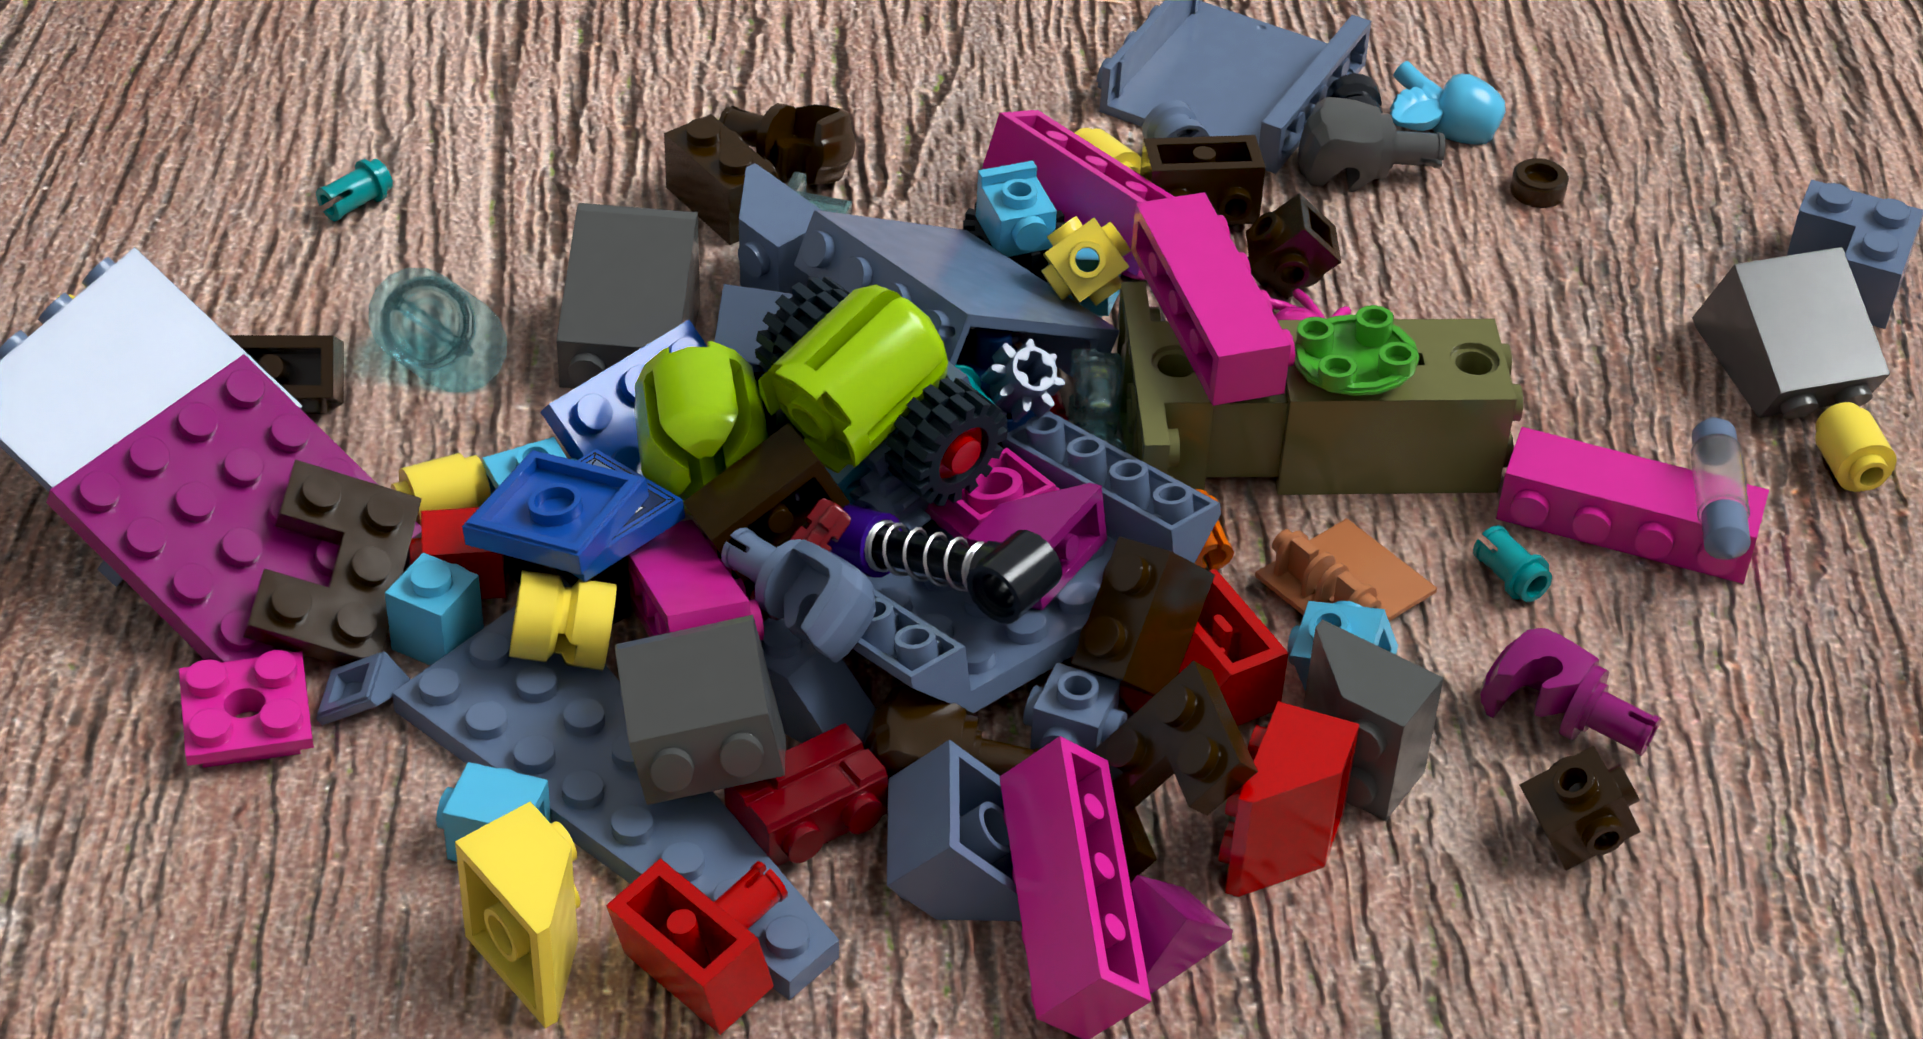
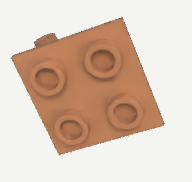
M1347 518L1310 540L1302 531L1291 532L1289 529L1282 530L1272 543V549L1276 552V560L1255 572L1257 579L1303 616L1308 601L1325 603L1351 601L1363 607L1385 609L1388 620L1391 621L1437 592L1436 586Z

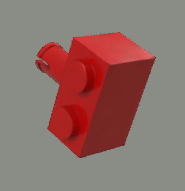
M660 858L606 905L624 953L721 1035L774 987L759 939L748 929L778 902H782L788 896L787 889L772 869L766 871V865L757 861L744 876L715 901H712Z

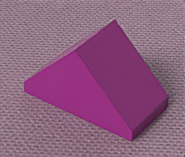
M1137 875L1130 884L1150 994L1232 939L1233 930L1184 887Z

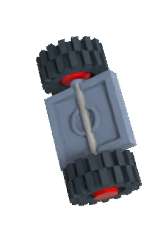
M816 276L808 278L807 287L800 282L792 286L793 296L790 299L782 294L775 301L780 307L777 313L767 312L763 319V322L769 326L768 329L758 331L756 341L762 346L755 349V355L761 361L758 365L762 370L767 372L777 360L850 293L831 278L824 277L821 280ZM949 361L946 378L940 380L938 389L930 384L923 389L924 399L919 401L913 397L906 405L911 410L907 417L899 415L893 424L897 428L862 461L880 477H883L890 471L930 504L935 503L937 506H944L947 499L952 503L962 499V489H966L971 493L978 487L976 478L980 474L987 477L993 468L988 463L991 458H1000L1003 448L997 443L1006 440L1008 430L1003 427L1008 421L1006 415L1001 412L1002 410L975 390L968 376Z

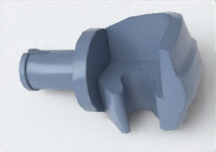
M739 528L734 531L730 536L746 546V553L726 541L721 553L722 562L726 567L736 570L756 582L755 600L758 602L760 609L778 619L784 618L786 627L793 635L811 644L814 650L829 660L837 663L845 657L863 636L876 612L873 584L868 576L846 560L804 539L789 540L776 548L758 537L755 532L748 528Z

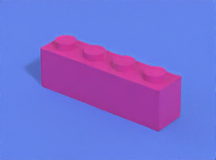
M1039 110L999 112L981 169L1034 161L1037 166L1036 177L1051 202L1055 205V209L1057 211L1061 210L1064 214V222H1068L1075 216H1077L1082 225L1094 217L1101 227L1111 222L1121 234L1130 250L1132 247L1135 203L1174 197ZM1130 251L1123 256L1129 268L1121 274L1133 279L1145 280L1137 261Z
M1205 192L1135 203L1131 252L1212 406L1284 394L1288 367L1293 366L1295 362L1293 337L1288 329L1281 328L1273 314L1269 294L1266 290H1260L1252 277L1247 255L1244 252H1238L1231 240L1226 218L1223 215H1217Z
M1521 427L1505 473L1496 519L1744 584L1769 489ZM1716 500H1735L1741 503L1747 511L1751 544L1748 551L1738 558L1731 560L1716 559L1710 556L1704 548L1701 513L1708 504Z
M692 519L678 522L625 556L628 559L630 605L649 637L753 615L759 639H764V625L758 602L755 599L748 600L742 579L733 578L731 569L723 564L722 558L718 557L717 548L710 539H706Z
M1059 736L999 777L1004 804L1003 817L1009 837L1013 863L1012 876L1017 890L1022 922L1021 935L1026 949L1032 988L1031 1000L1035 1008L1036 1019L1081 1039H1091L1150 1003L1151 995L1108 760Z

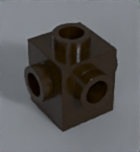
M1300 193L1273 212L1261 215L1253 223L1252 227L1246 230L1251 274L1261 285L1267 286L1270 284L1286 300L1293 296L1295 289L1302 290L1305 287L1316 284L1325 273L1341 263L1336 226Z
M1594 746L1577 755L1567 756L1558 760L1548 770L1519 784L1566 871L1596 855H1604L1614 851L1624 840L1641 832L1629 809V806L1640 801L1633 785L1620 764L1607 769Z

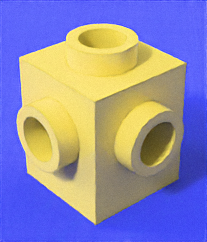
M1075 216L1047 236L1053 247L1043 254L1049 265L1041 270V272L1061 300L1071 294L1073 299L1080 303L1089 296L1094 305L1097 306L1121 288V282L1123 281L1119 274L1129 268L1123 256L1131 250L1111 222L1101 227L1094 217L1082 225L1077 216ZM1084 248L1094 250L1099 258L1098 266L1090 272L1080 270L1075 262L1076 254Z

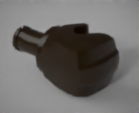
M777 103L770 107L765 115L739 109L736 106H728L723 110L719 121L729 130L735 131L743 142L748 146L755 147L758 155L773 164L779 180L783 183H786L791 178L804 179L805 184L809 186H820L839 181L843 177L849 161L853 159L855 136L852 132L850 114L843 109L817 104L795 108L791 105Z
M908 685L894 687L889 692L882 705L877 707L872 714L863 738L864 749H869L885 767L888 779L948 740L954 742L999 776L1040 750L1038 748L1030 749L982 738V731L977 730L979 717L966 714V709L956 703H947L915 690Z

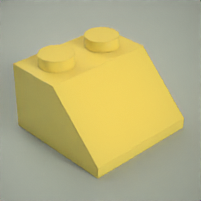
M530 801L455 841L465 937L546 1029L558 1022L578 943L576 909L580 907L581 903L573 877L572 862L577 859L575 844L561 823L557 821L550 823Z

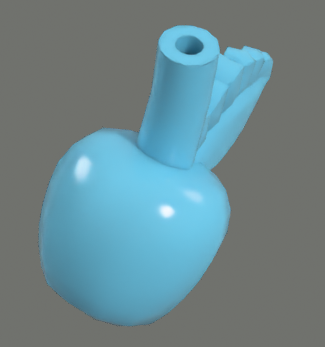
M1409 61L1403 62L1394 72V78L1406 88L1400 94H1397L1390 108V115H1392L1393 123L1396 126L1417 131L1433 129L1435 133H1444L1446 139L1465 144H1487L1492 140L1504 117L1506 107L1502 96L1487 82L1471 74L1461 73L1453 75L1444 87L1441 88L1425 77Z

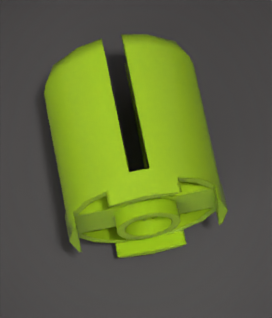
M875 284L854 289L758 380L759 390L770 415L772 416L781 408L790 422L806 437L804 442L818 457L824 467L839 473L848 464L853 465L854 468L859 465L897 428L894 426L895 421L899 415L907 417L911 410L906 405L913 397L919 401L924 399L923 389L930 384L938 389L940 380L946 378L948 359L944 343L929 316L909 299L901 297L895 291Z
M707 341L708 347H686L669 353V347L663 349L644 365L634 387V414L643 476L680 497L683 501L769 438L762 398L752 366L734 349L713 341ZM684 505L685 514L691 515V513Z

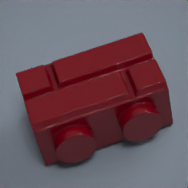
M843 723L786 750L785 776L725 788V806L777 867L789 861L802 863L815 856L823 844L848 832L853 834L864 833L874 827L883 815L887 814L888 775L880 761L869 749H864L862 741L846 723Z

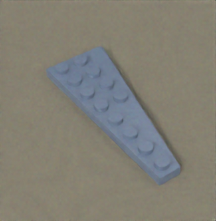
M516 606L392 692L394 711L464 763L471 762L493 768H506L520 774L547 779L551 823L555 821L561 823L576 845L630 884L661 858L712 901H715L744 876L757 861L766 865V871L772 869L785 885L788 896L782 902H778L748 930L759 939L774 985L773 989L788 1000H791L839 958V939L713 791L650 805L646 804L628 741L620 681L606 665L603 671L567 666L561 654L555 653L547 662L509 657Z

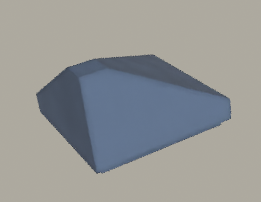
M386 652L377 653L332 669L316 720L321 725H325L374 708L393 697L392 692L408 682L410 678Z

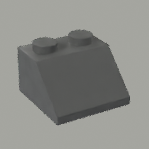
M753 615L616 644L615 652L628 741L647 805L785 776L786 736Z
M1322 619L1315 628L1303 708L1360 724L1346 803L1387 821L1425 772L1444 678Z

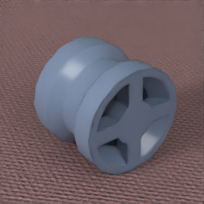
M1179 100L1163 102L1153 108L1146 116L1142 125L1144 138L1209 136L1204 126L1196 121V116L1189 105Z

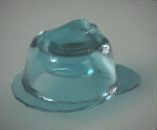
M406 268L390 274L376 288L369 303L368 324L375 342L390 357L429 384L447 392H470L486 386L500 372L507 356V336L500 318L485 303L446 276L428 268Z

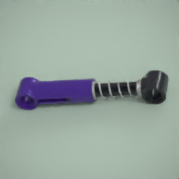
M851 504L843 508L851 517L850 526L838 542H834L831 539L827 544L832 548V553L854 565L866 576L882 578L889 573L900 577L909 575L916 581L926 582L930 580L936 586L946 587L950 585L957 591H968L974 603L985 615L1003 624H1011L1017 621L1054 588L1062 577V565L1055 550L1041 536L1029 530H1017L1003 542L988 541L984 543L981 541L969 547L967 540L963 537H956L951 542H948L946 535L942 532H936L929 538L922 527H916L908 533L906 526L900 523L899 519L894 515ZM921 532L924 536L916 535L914 533ZM941 537L944 541L934 538ZM956 542H962L964 545L955 544V543H956ZM894 568L904 569L906 572H898ZM914 572L920 573V574H925V575H927V576H926V577H920V576L915 575ZM934 577L945 579L947 581L941 582L934 579ZM954 582L962 583L964 587L958 586Z

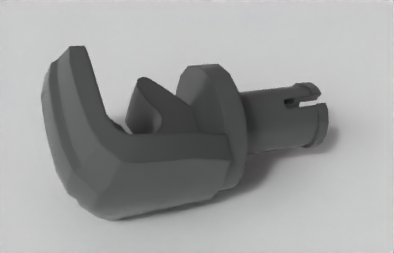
M1327 97L1316 103L1304 125L1297 160L1301 174L1305 176L1310 185L1324 186L1334 175L1345 169L1349 192H1354L1374 179L1384 180L1393 164L1428 166L1440 169L1445 156V135L1441 132L1397 131L1396 126L1393 125L1392 115L1381 113L1379 107L1357 100Z

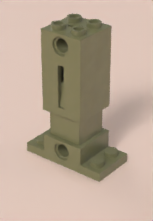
M1121 282L1117 329L1120 332L1116 339L1113 379L1123 451L1193 489L1204 490L1206 477H1274L1277 495L1498 493L1503 467H1508L1514 450L1511 433L1512 421H1520L1522 418L1523 392L1520 384L1512 383L1511 348L1508 343H1501L1495 318L1394 319L1393 324L1400 327L1415 341L1419 354V362L1414 375L1400 387L1381 394L1361 396L1329 392L1308 382L1296 369L1294 363L1293 366L1288 367L1284 394L1212 406L1169 322L1161 321L1159 307H1149L1146 282ZM1277 320L1282 329L1290 331L1295 345L1297 326L1302 320Z

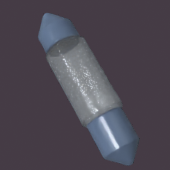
M1709 417L1696 425L1691 435L1692 448L1690 457L1697 517L1702 525L1706 552L1716 559L1731 560L1745 554L1751 544L1748 525L1750 507L1741 445L1737 441L1735 427L1727 420Z

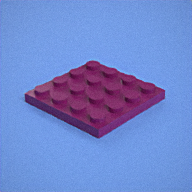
M243 354L50 489L46 503L204 660L211 659L227 662L256 658L268 651L282 649L243 637L264 568L328 587L339 545L275 526L295 459L370 483H377ZM417 522L415 523L412 538H420L422 535L421 526Z

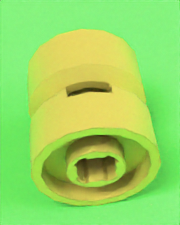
M522 570L509 657L547 662L555 653L561 654L567 666L603 671L614 616L616 584L592 580L584 582L579 579L570 588L564 587L558 575Z

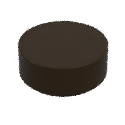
M1542 158L1527 159L1514 167L1510 191L1515 199L1525 205L1536 208L1554 207L1565 199L1569 176L1563 167L1551 160Z

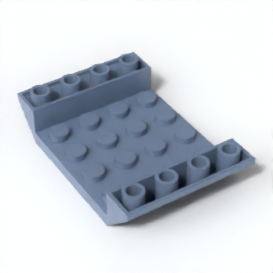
M1050 411L1041 418L1034 416L1026 424L1008 432L1007 439L1002 441V446L1009 448L1054 483L1060 490L1087 483L1102 485L1107 541L1043 610L1030 608L1023 616L1011 624H1003L990 619L977 607L968 591H957L950 585L946 587L936 586L930 580L926 582L916 581L909 575L900 577L889 573L882 578L868 576L873 584L876 612L869 627L852 649L911 688L947 703H956L967 711L975 713L1050 670L1056 663H1062L1074 656L1079 644L1080 632L1088 620L1102 583L1104 568L1111 559L1119 536L1172 551L1195 563L1221 515L1220 503ZM930 519V521L922 526L929 538L936 532H942L946 535L948 542L955 539L945 529L940 528L933 519ZM941 537L934 538L944 541ZM894 568L898 572H906L904 569ZM914 572L915 575L920 576V577H926V576H927V575H925V574H920V573ZM934 577V579L941 582L947 581L945 579ZM954 582L958 586L964 587L962 583Z

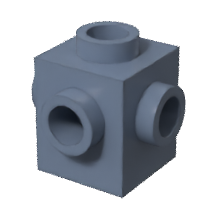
M1056 663L1044 688L1035 685L1030 692L1025 706L1023 723L1032 727L1030 749H1041L1061 736L1092 752L1127 721V713L1118 710L1121 682Z

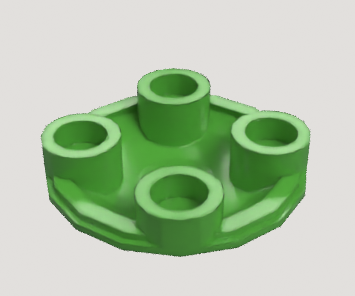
M1370 305L1359 309L1356 315L1333 316L1328 319L1321 317L1303 319L1297 326L1294 363L1296 369L1308 382L1329 392L1351 396L1375 395L1400 387L1412 377L1419 362V354L1415 341L1400 327L1393 324V313L1382 306Z

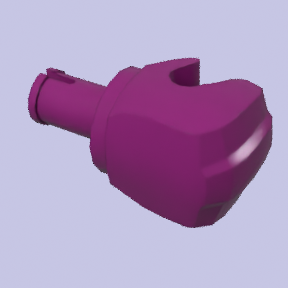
M1545 628L1529 629L1507 645L1486 674L1480 692L1481 703L1484 706L1486 715L1494 719L1513 692L1523 686L1537 689L1540 692L1534 709L1536 716L1544 717L1566 712L1560 725V735L1573 741L1581 731L1585 733L1588 728H1591L1635 751L1634 753L1639 756L1645 753L1647 746L1649 747L1661 722V717L1653 716L1608 693L1609 686L1606 683L1609 671L1598 666L1599 659L1569 639Z

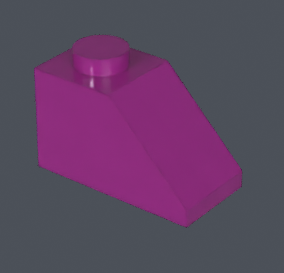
M1087 483L1000 503L971 531L966 538L968 546L972 547L975 543L981 541L984 543L988 541L1003 542L1017 530H1029L1046 540L1058 555L1062 565V577L1054 588L1031 607L1043 610L1107 541L1102 485Z

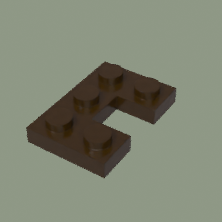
M295 459L275 526L339 545L328 587L264 568L243 637L292 652L302 651L303 655L340 666L382 653L389 629L385 592L403 574L422 498Z
M1192 661L1092 751V753L1108 760L1130 883L1137 875H1140L1157 860L1136 807L1168 778L1175 774L1188 806L1208 816L1258 772L1212 670L1195 661Z

